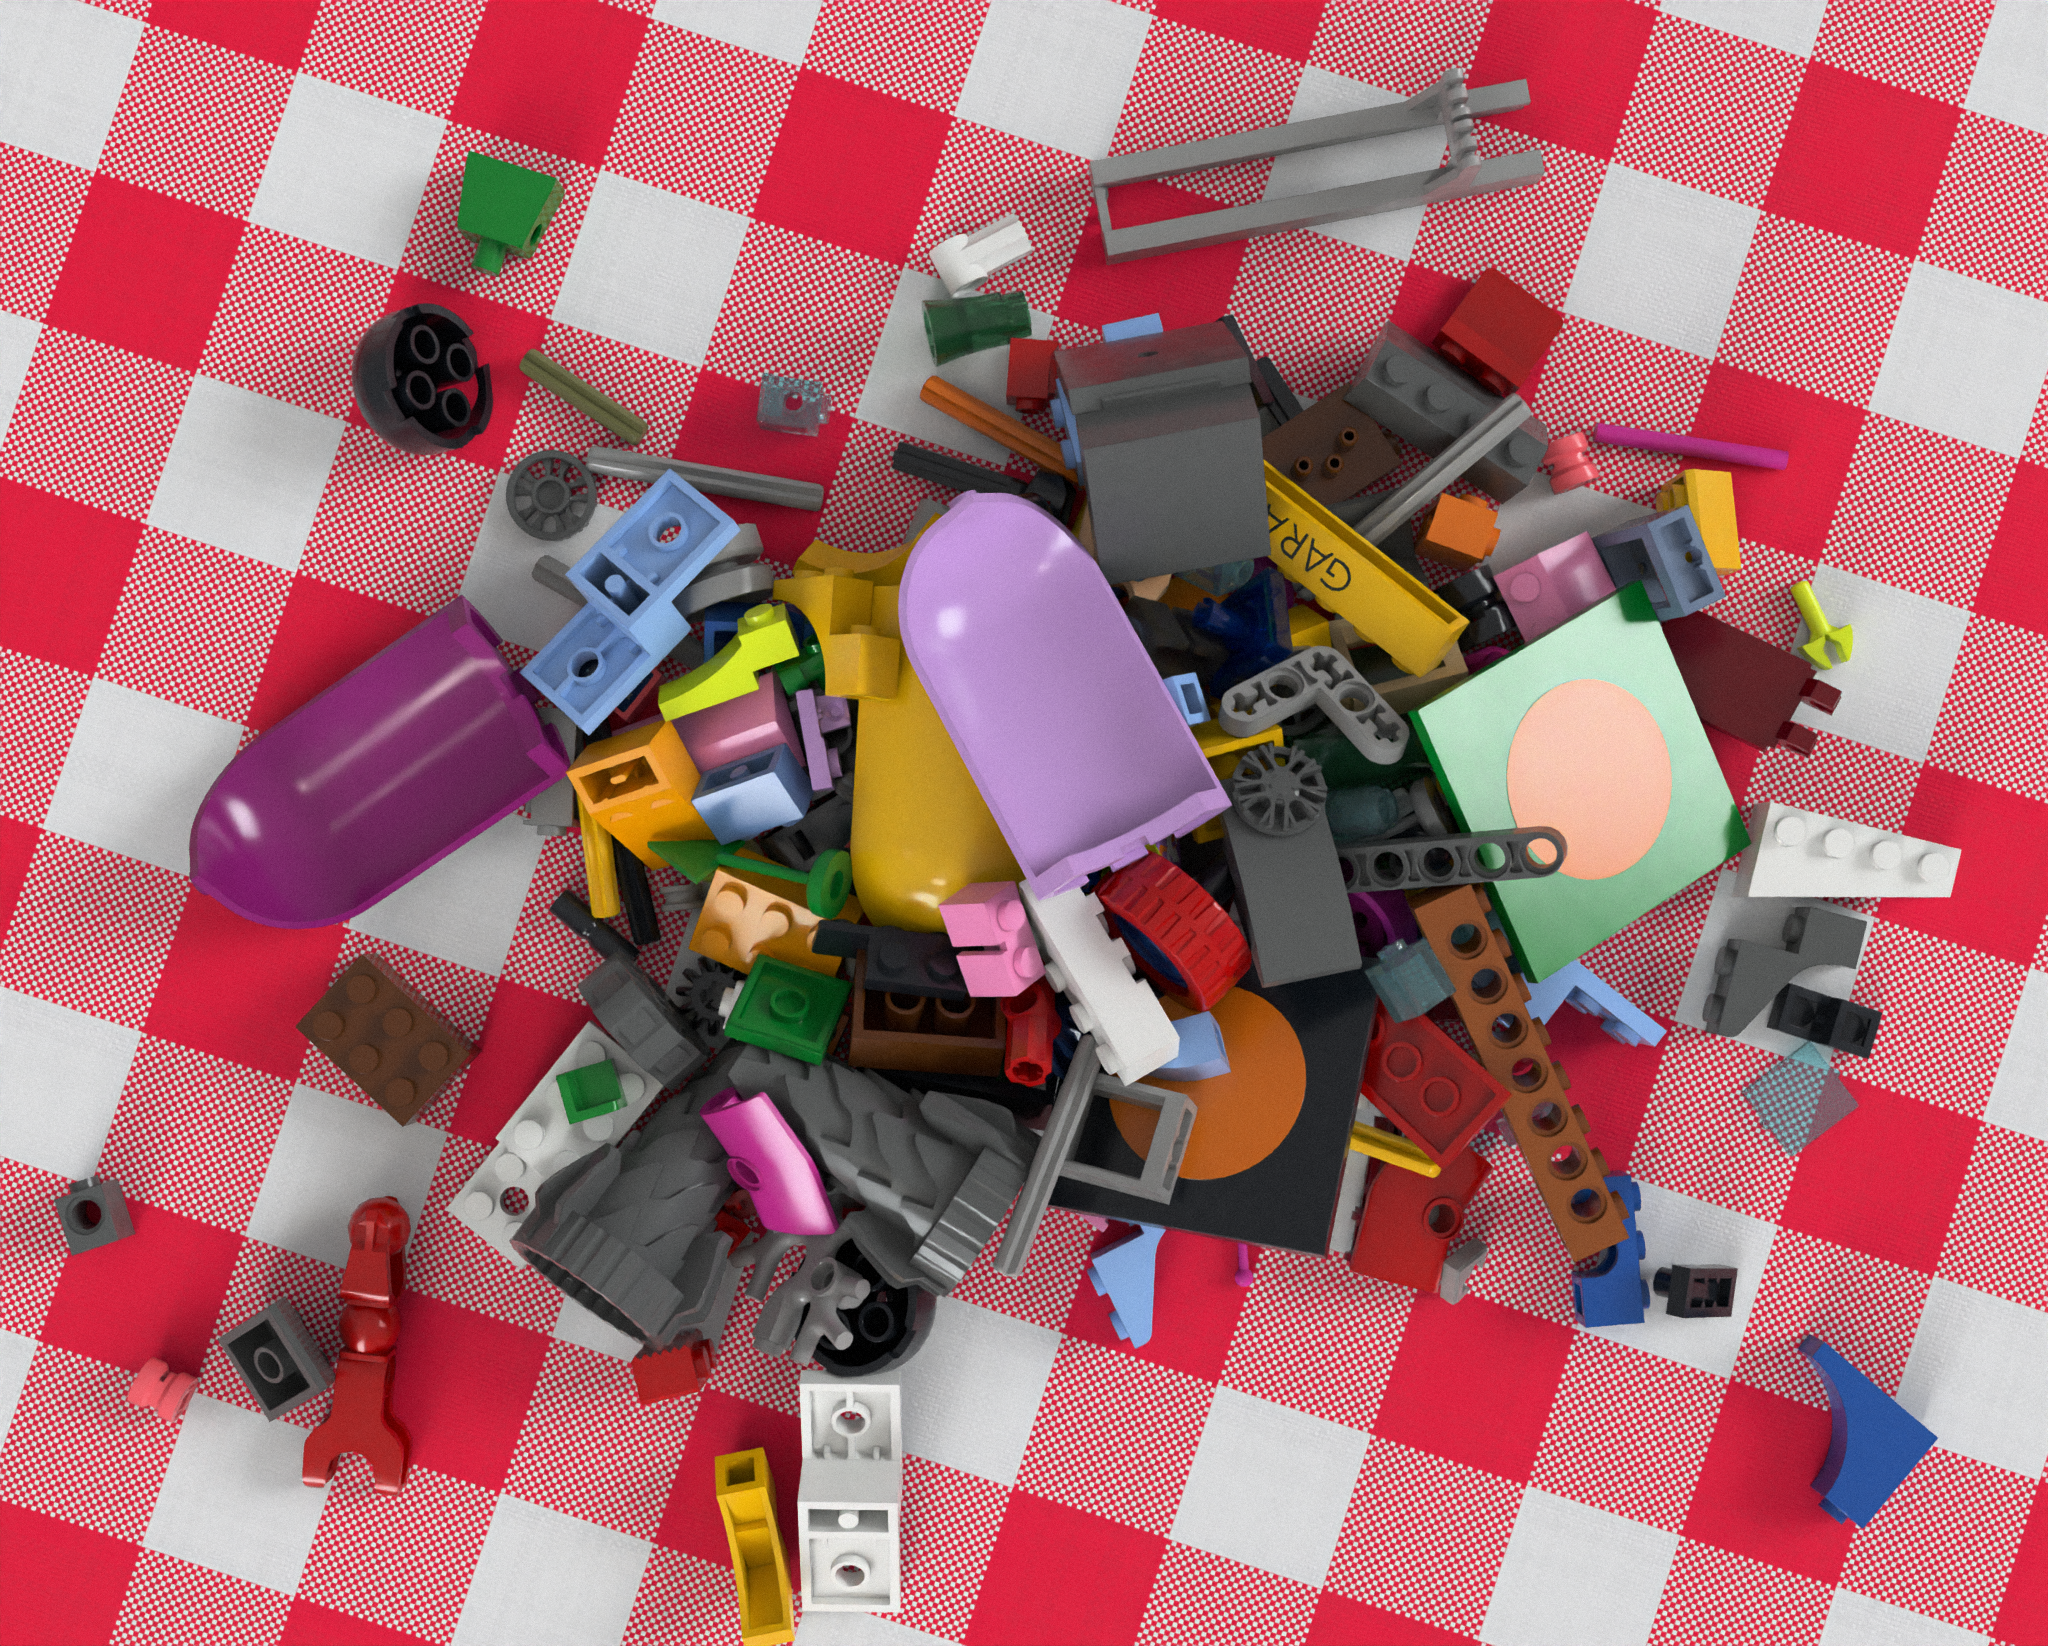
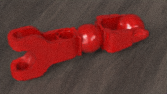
M385 1196L370 1198L359 1204L352 1212L347 1227L352 1246L340 1289V1298L344 1299L343 1303L347 1305L342 1310L338 1324L340 1337L345 1346L339 1350L331 1414L305 1440L302 1479L307 1487L324 1488L325 1484L337 1472L341 1453L352 1451L365 1456L373 1465L375 1490L379 1494L397 1497L407 1483L413 1438L405 1423L393 1411L396 1369L395 1354L397 1348L393 1345L398 1340L402 1327L400 1311L396 1304L401 1300V1296L406 1289L405 1245L409 1239L411 1225L408 1213L399 1204L397 1198Z

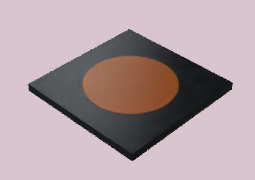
M1361 956L1362 966L1360 969L1262 988L1252 958L1251 966L1243 977L1210 1010H1207L1220 1026L1231 1072L1198 1081H1170L1150 1075H1145L1134 1081L1186 1094L1198 1107L1170 1204L1058 1176L1047 1208L1327 1259L1386 968L1384 960ZM1137 970L1132 975L1135 982L1144 978ZM1146 979L1170 1021L1203 1013L1181 1006ZM1101 1064L1098 1073L1110 1075ZM1117 1072L1114 1073V1074H1112V1075H1110V1076H1114V1077L1120 1078V1077L1118 1076ZM1059 1078L1053 1107L1057 1100L1060 1087L1064 1082V1080H1062L1061 1078ZM1094 1095L1074 1161L1141 1178L1161 1111Z

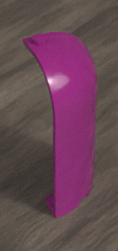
M460 595L263 732L231 760L208 790L195 816L189 842L190 880L200 893L212 896L235 914L262 925L284 929H310L348 920L368 910L567 776L566 771L571 764L564 742L555 724L549 723L545 725L535 706V703L540 701L542 697L538 690L519 673L523 667L515 671L512 669L497 648L503 642V639L481 613L463 595Z

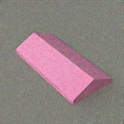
M777 672L760 676L759 690L671 720L700 776L707 770L784 743L788 745L801 767L807 766ZM660 713L612 731V737L663 720L664 717Z

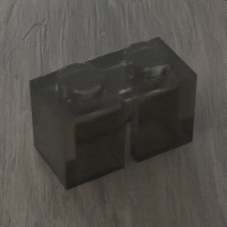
M1135 595L1131 597L1123 608L1162 680L1176 675L1196 672L1200 688L1203 690L1230 656L1229 650L1206 614L1176 606L1170 610L1165 603Z

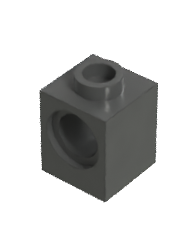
M98 1175L69 1184L71 1194L54 1200L72 1256L135 1234L118 1179L101 1184ZM90 1200L95 1202L101 1210V1219L98 1224L91 1222L87 1217L86 1207Z

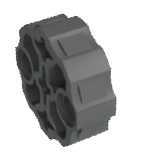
M622 951L614 952L578 984L581 995L588 1002L594 1015L604 1028L645 1072L651 1074L665 1088L673 1091L712 1055L709 1046L702 1039L698 1031L690 1027L691 1021L686 1014L681 1015L678 1011L679 1007L662 987Z

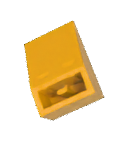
M663 719L589 744L566 771L589 815L652 871L671 865L648 848V841L717 840L691 802L701 776L671 720L665 722Z

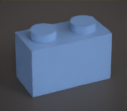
M784 743L703 772L691 802L719 843L724 845L739 839L742 841L751 840L761 832L780 825L789 827L798 823L806 815L814 791L812 790L811 780L788 745Z

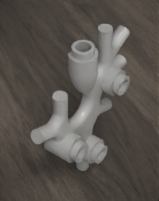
M818 1168V1172L839 1224V1228L833 1234L797 1235L767 1229V1233L759 1241L737 1248L729 1256L730 1263L734 1268L755 1264L754 1273L744 1295L758 1302H763L783 1255L794 1245L806 1246V1257L802 1267L793 1277L782 1283L772 1293L765 1303L752 1332V1336L755 1337L752 1345L753 1348L780 1358L783 1350H789L799 1327L804 1306L810 1302L809 1312L789 1359L805 1366L809 1365L817 1343L824 1334L839 1350L846 1349L851 1345L853 1335L840 1321L836 1309L855 1308L862 1303L870 1292L869 1282L863 1279L860 1273L835 1260L839 1248L852 1238L850 1233L841 1226L844 1221L842 1217L843 1207L851 1209L854 1207L859 1208L863 1205L829 1184L828 1181L832 1175L821 1168Z

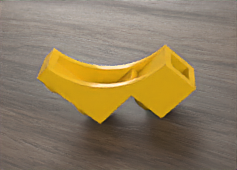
M826 567L824 568V573L796 570L794 571V578L774 580L772 600L789 602L795 605L812 624L821 645L824 659L826 696L862 701L896 700L901 639L880 636L881 628L870 626L873 581L854 578V570L847 568Z
M761 1447L716 1456V1497L723 1516L733 1561L744 1646H771L795 1641L790 1557L777 1521L775 1481L764 1449Z

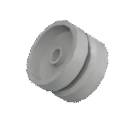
M738 524L741 531L672 600V604L688 624L704 622V608L719 602L760 603L773 596L774 577L770 565L752 563L764 551L756 524Z

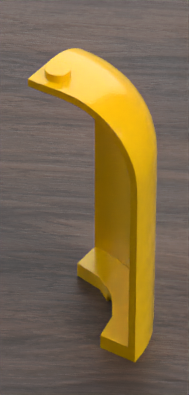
M900 585L873 587L870 626L880 627V636L901 639L896 700H859L850 845L853 882L860 904L874 927L892 925L900 927L904 931L927 934L943 932L948 934L938 906L969 883L1015 881L1019 892V883L1024 881L1026 877L907 656L898 617Z

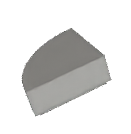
M1474 1237L1444 1261L1440 1290L1441 1298L1454 1305L1467 1294L1470 1288L1464 1283L1475 1265L1483 1267L1488 1251L1486 1244Z

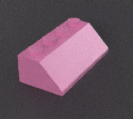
M1588 531L1493 576L1525 642L1535 638L1617 589Z

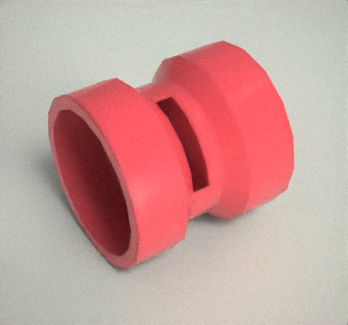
M1578 432L1548 443L1549 447L1542 459V463L1554 467L1550 470L1552 476L1549 480L1554 495L1579 488L1600 478L1596 464L1590 462L1587 456L1583 457L1582 455L1589 446L1584 432Z
M152 1357L146 1362L134 1380L127 1400L141 1408L150 1405L157 1410L159 1417L174 1423L190 1402L196 1390L198 1379L185 1372L179 1374L171 1372L166 1362Z

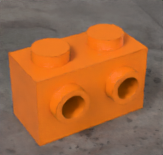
M1442 493L1426 509L1414 543L1415 554L1466 572L1475 564L1482 563L1485 556L1491 557L1501 529L1494 527L1498 513L1487 509L1488 502L1479 497L1460 494L1458 499Z

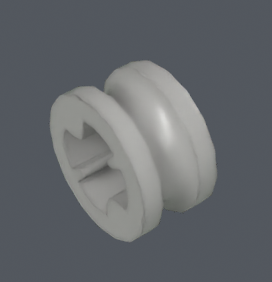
M703 884L659 888L660 894H663L666 898L665 904L661 906V912L703 908L704 902L699 899V892L703 890Z

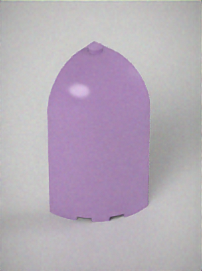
M970 490L955 497L948 505L950 510L933 523L917 541L906 562L898 599L900 632L907 656L1038 901L1086 885L1089 882L1086 874L1110 866L1114 873L1147 856L1148 851L1145 845L1150 844L1151 846L1173 833L1179 839L1232 806L1231 801L1105 576L1074 534L1049 512L1017 495L1009 493H977L975 490Z

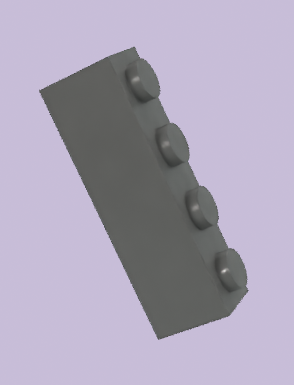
M1389 320L1384 324L1343 400L1433 459L1505 399L1502 395H1496L1486 389L1478 379L1452 364ZM1530 415L1528 419L1463 472L1460 477L1501 504H1504L1530 484L1549 447L1547 425Z

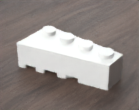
M1774 802L1754 804L1747 832L1752 844L1743 849L1732 897H1951L1962 850Z

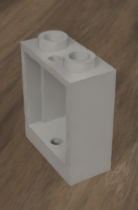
M1098 1073L1059 1176L1169 1205L1198 1107L1186 1094L1138 1082L1125 1086L1118 1077ZM1094 1095L1161 1111L1141 1178L1074 1161Z

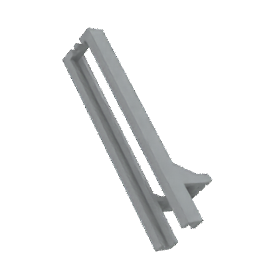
M1454 68L1445 71L1439 82L1405 102L1090 161L1089 176L1094 201L1097 206L1098 221L1101 226L1106 263L1111 265L1537 184L1545 173L1540 149L1481 160L1479 155H1475V151L1478 148L1476 136H1471V132L1474 129L1472 119L1521 110L1524 106L1529 105L1531 100L1527 80L1522 79L1467 90L1465 87H1461L1464 81L1463 69ZM1442 124L1445 125L1451 158L1444 168L1112 230L1107 206V188Z

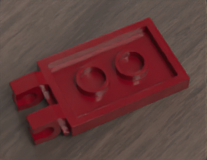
M1699 610L1685 617L1666 621L1662 629L1701 723L1763 753L1767 751L1768 747L1775 749L1778 744L1803 757L1809 758L1818 742V734L1797 723L1790 722L1800 702L1832 716L1841 700V690L1821 680L1813 679L1817 671L1812 669L1811 663Z

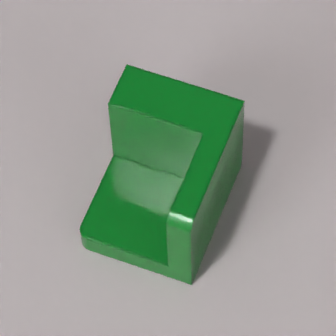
M614 1058L556 1075L570 1125L628 1106Z

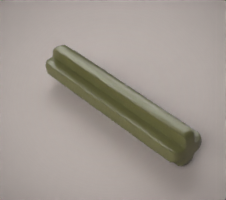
M530 349L525 354L519 365L520 370L525 375L630 444L638 445L642 441L649 428L644 420L536 349Z

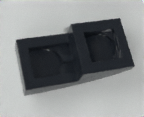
M1787 983L1775 997L1767 1028L1869 1059L1882 1012Z

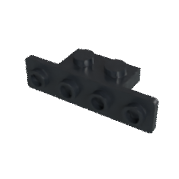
M846 919L820 920L812 941V953L856 959L857 949H864L863 989L963 1001L967 993V986L956 956L962 951H985L983 946L953 947L949 934L943 932L927 934L904 931L902 928L892 925L881 927L858 925Z

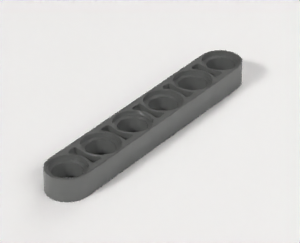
M1548 826L1335 844L1337 855L1348 859L1354 869L1352 879L1344 882L1347 893L1541 878L1553 875L1558 871L1568 851L1565 837L1558 830ZM1538 838L1549 840L1556 848V860L1546 865L1535 862L1528 852L1529 843ZM1485 843L1498 845L1504 852L1505 863L1496 869L1483 866L1477 857L1478 847ZM1436 847L1448 850L1454 860L1453 869L1446 873H1438L1432 870L1427 862L1428 851ZM1393 852L1398 855L1403 862L1402 874L1397 877H1388L1382 874L1377 866L1379 854Z

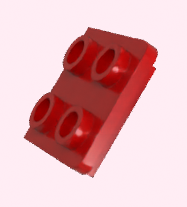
M1488 268L1482 273L1432 341V344L1439 348V353L1446 360L1456 366H1463L1476 375L1478 381L1486 389L1496 395L1507 397L1515 393L1530 375V370L1561 330L1563 319L1559 314L1497 269Z

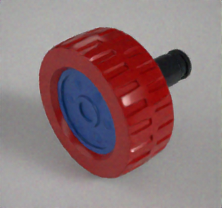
M1222 849L1194 878H1191L1182 869L1163 856L1147 850L1148 855L1114 873L1110 869L1093 887L1089 895L1095 892L1105 909L1102 914L1108 924L1109 938L1111 940L1122 938L1131 954L1130 956L1136 970L1176 1003L1195 1012H1205L1210 1010L1236 985L1249 970L1252 962L1251 951L1245 938L1233 920L1221 907L1236 890L1224 851Z

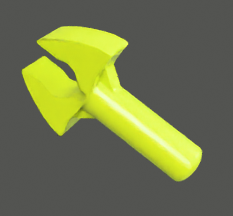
M1800 581L1794 584L1790 591L1810 630L1808 643L1797 648L1799 653L1820 669H1832L1833 667L1823 649L1825 642L1829 641L1835 645L1841 662L1849 661L1853 647L1851 624L1841 628L1828 624L1809 582Z

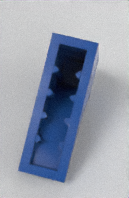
M1809 1334L1797 1349L1807 1357L1821 1377L1828 1394L1832 1413V1435L1828 1454L1818 1476L1810 1486L1824 1497L1818 1505L1836 1521L1843 1525L1847 1518H1849L1863 1529L1938 1437L1828 1344Z

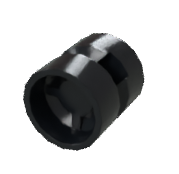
M1489 564L1432 591L1435 594L1437 593L1443 601L1470 621L1457 639L1461 653L1517 626L1506 602L1497 600L1496 594L1499 588L1493 578L1494 575ZM1481 604L1485 617L1474 622L1467 610Z

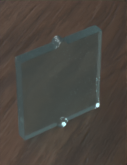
M1807 1041L1741 1092L1762 1119L1760 1122L1761 1127L1772 1132L1789 1156H1794L1859 1106L1839 1080V1070L1830 1068L1810 1041Z

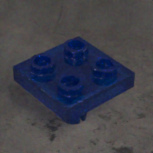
M1269 566L1220 604L1209 597L1203 598V603L1199 601L1193 610V626L1203 629L1210 695L1222 700L1224 693L1230 688L1275 666L1293 653L1283 573Z

